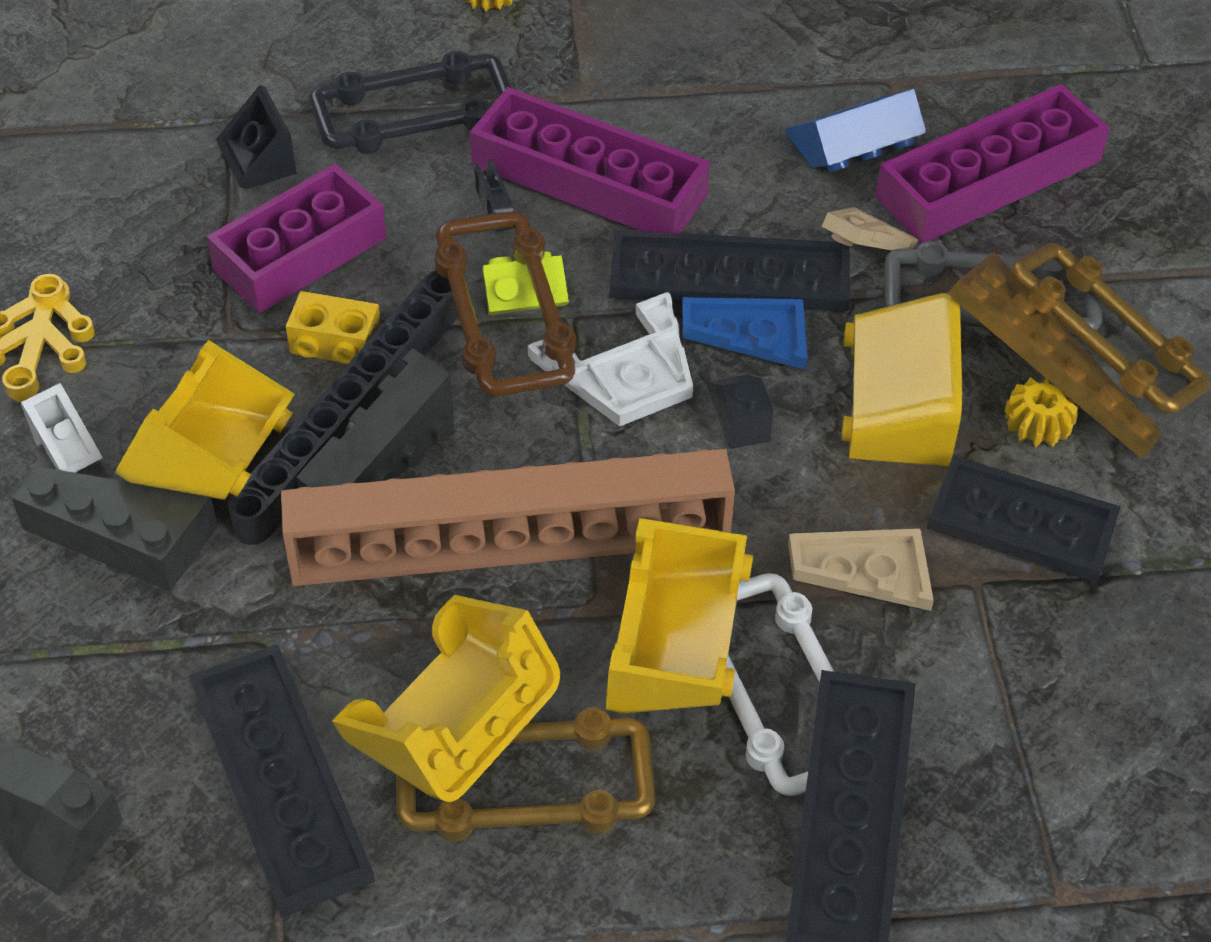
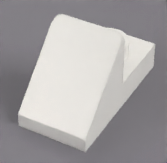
M61 383L21 402L37 446L43 445L57 470L76 473L103 458Z

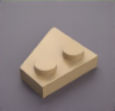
M855 207L828 212L822 225L823 228L833 232L831 237L834 240L848 246H853L855 243L893 251L900 248L915 249L919 240Z

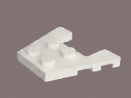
M668 292L636 304V316L650 335L580 361L575 353L572 356L576 372L573 379L564 385L618 426L625 425L693 397V383L684 347L681 346L679 327L672 309L671 295ZM543 340L528 345V357L531 361L545 371L559 369L557 361L548 358L543 352Z

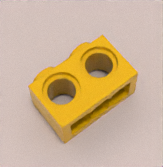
M300 291L286 324L290 354L348 364L381 327L379 304Z

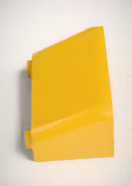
M940 293L856 314L853 323L846 322L844 332V347H851V355H854L853 407L851 416H843L841 437L842 441H849V459L949 466L953 456L962 411L960 304L947 293Z
M208 340L198 353V357L191 370L186 371L177 388L160 410L157 411L153 408L144 419L114 474L132 484L223 500L226 499L229 493L237 497L251 476L245 470L272 430L280 434L292 416L293 412L287 409L295 394Z
M639 518L635 537L636 549L631 563L630 580L618 640L612 651L609 666L605 710L618 713H634L720 705L722 696L731 697L735 669L726 668L737 595L740 581L749 582L753 555L744 554L747 540L746 535Z
M454 595L438 611L432 624V636L441 653L384 713L374 701L360 698L349 703L332 720L338 732L348 744L428 796L447 802L455 801L464 795L553 696L560 681L558 663L528 610Z

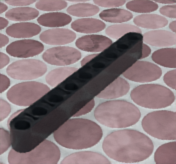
M436 270L427 274L254 469L239 495L236 497L232 494L228 502V508L237 540L247 545H257L267 540L282 523L281 490L298 489L296 480L298 474L333 436L341 439L345 435V429L350 421L349 418L359 407L367 410L382 393L377 388L388 375L396 378L407 366L403 358L413 348L425 356L459 317L448 278L442 277Z

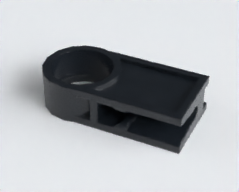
M488 160L487 176L485 177L478 162L474 163L475 190L486 215L514 211L511 199L493 160ZM508 227L502 229H495L493 231L495 233H499L503 231L512 230L515 228Z

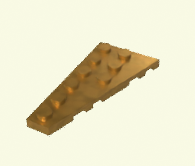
M994 251L957 281L947 293L1141 459L1151 450L1162 435L1156 428L1154 421L1138 409L1070 335L1068 328L1062 322L1057 320L1052 314L1042 313L1031 305L1027 298L1028 291L1014 279L1011 269Z

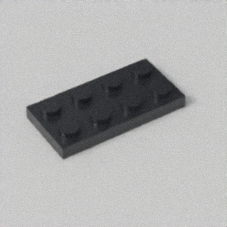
M953 455L931 512L927 529L1098 582L1121 506Z

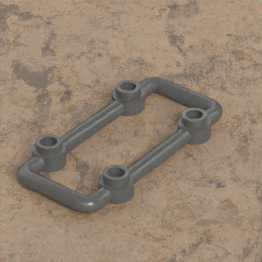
M934 241L924 242L917 249L900 248L889 252L884 262L885 307L901 303L900 264L916 265L921 275L936 277L944 271L945 267L973 269L990 254L948 251L944 245ZM997 254L1011 271L1013 263L1023 257ZM1052 259L1031 272L1039 280L1044 279L1046 276L1061 280L1067 271ZM1084 292L1086 318L1083 319L1097 331L1102 324L1101 301L1091 292ZM960 310L961 326L986 327L967 310Z

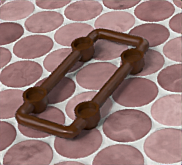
M515 211L450 220L440 225L436 232L439 248L435 252V270L442 277L448 278L466 339V344L463 348L462 364L468 372L476 375L481 390L491 396H504L569 383L576 372L572 357L576 347V334L570 326L561 323L542 264L545 255V240L540 232L531 229L527 218ZM514 227L516 236L513 242V256L517 262L527 266L547 329L543 336V352L548 358L557 361L559 369L495 380L492 369L495 366L496 349L487 338L481 336L463 275L467 269V253L458 242L453 241L452 236Z

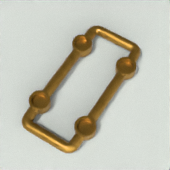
M1050 243L1019 258L1013 263L1012 275L1028 291L1027 298L1031 305L1042 313L1053 314L1120 375L1119 382L1129 394L1138 398L1145 397L1158 410L1167 414H1174L1181 411L1209 389L1210 381L1208 376L1192 361V353L1194 352L1192 344L1181 336L1167 339L1101 280L1103 266L1094 257L1085 255L1082 259H1077L1065 247ZM1052 259L1058 262L1067 271L1066 278L1071 285L1080 291L1091 292L1156 350V359L1165 369L1173 373H1181L1191 383L1169 397L1156 385L1158 371L1154 365L1143 359L1131 363L1064 302L1066 289L1058 279L1046 276L1044 279L1039 280L1031 271Z
M589 707L580 712L575 721L528 723L510 742L575 739L581 747L588 750H597L606 746L611 737L629 736L632 743L636 800L617 801L607 791L594 790L585 795L581 803L472 809L468 802L459 798L452 802H442L436 811L416 812L415 786L396 775V813L398 820L403 827L410 831H437L443 839L451 842L466 839L475 828L581 823L586 830L592 833H606L615 827L617 821L644 818L650 814L655 806V788L648 729L637 719H610L603 710Z

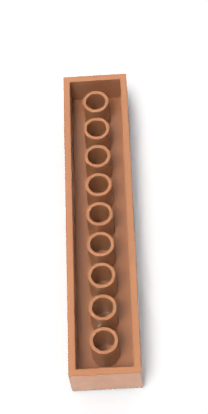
M703 449L687 453L611 458L580 463L568 462L559 465L537 467L524 466L516 469L494 471L480 470L473 473L452 475L437 474L430 477L409 479L393 478L387 481L366 483L350 482L342 485L313 488L300 487L298 489L281 490L283 538L293 586L635 553V537L639 518L731 533L735 488L726 449Z

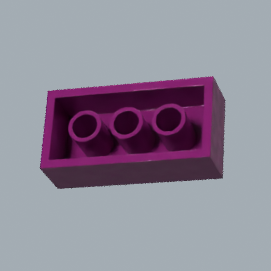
M336 163L206 236L213 270L259 314L387 239L383 204Z

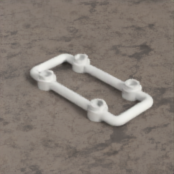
M767 573L749 579V582L740 581L737 600L766 591L773 592L778 602L775 614L776 624L781 630L795 635L819 683L821 670L834 672L810 626L812 606L804 595L792 592L786 580L777 574ZM728 655L726 668L735 669ZM735 669L732 694L729 699L748 736L745 754L748 764L755 770L765 772L772 787L782 795L795 796L805 793L808 772L793 777L787 775L782 765L784 754L783 740L775 731L764 729Z

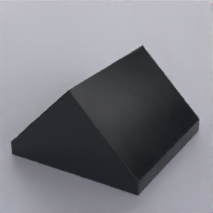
M259 85L216 139L239 186L244 189L297 174L291 134L267 89Z

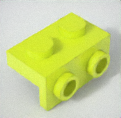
M545 252L542 264L556 307L568 305L569 300L562 255L551 257V252ZM497 257L489 260V265L482 266L481 278L482 282H484L489 315L540 309L526 265L520 264L517 261L512 262L511 257Z

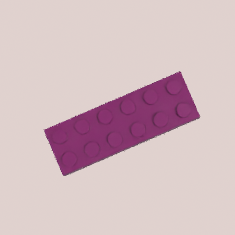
M1060 84L880 164L875 198L922 244L1101 162L1110 127L1065 86Z
M510 87L504 90L470 131L472 166L478 162L480 169L487 171L488 160L492 159L502 178L640 231L681 233L708 196L709 161Z

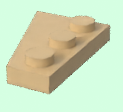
M920 529L789 534L788 548L793 580L929 611L932 610L934 599Z

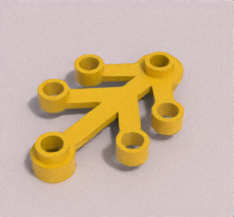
M44 274L35 278L31 283L28 298L4 311H0V324H4L0 326V366L6 360L5 353L25 343L19 364L8 368L2 376V382L7 395L17 402H23L35 396L39 390L36 369L44 342L59 355L64 371L77 373L86 366L83 349L72 345L51 323L53 312L58 314L68 324L70 336L76 342H87L93 338L95 330L92 320L86 315H81L68 302L70 298L69 287L66 282L55 274ZM35 312L32 320L15 329L14 322Z

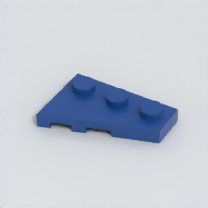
M683 297V338L806 370L807 348L803 299Z

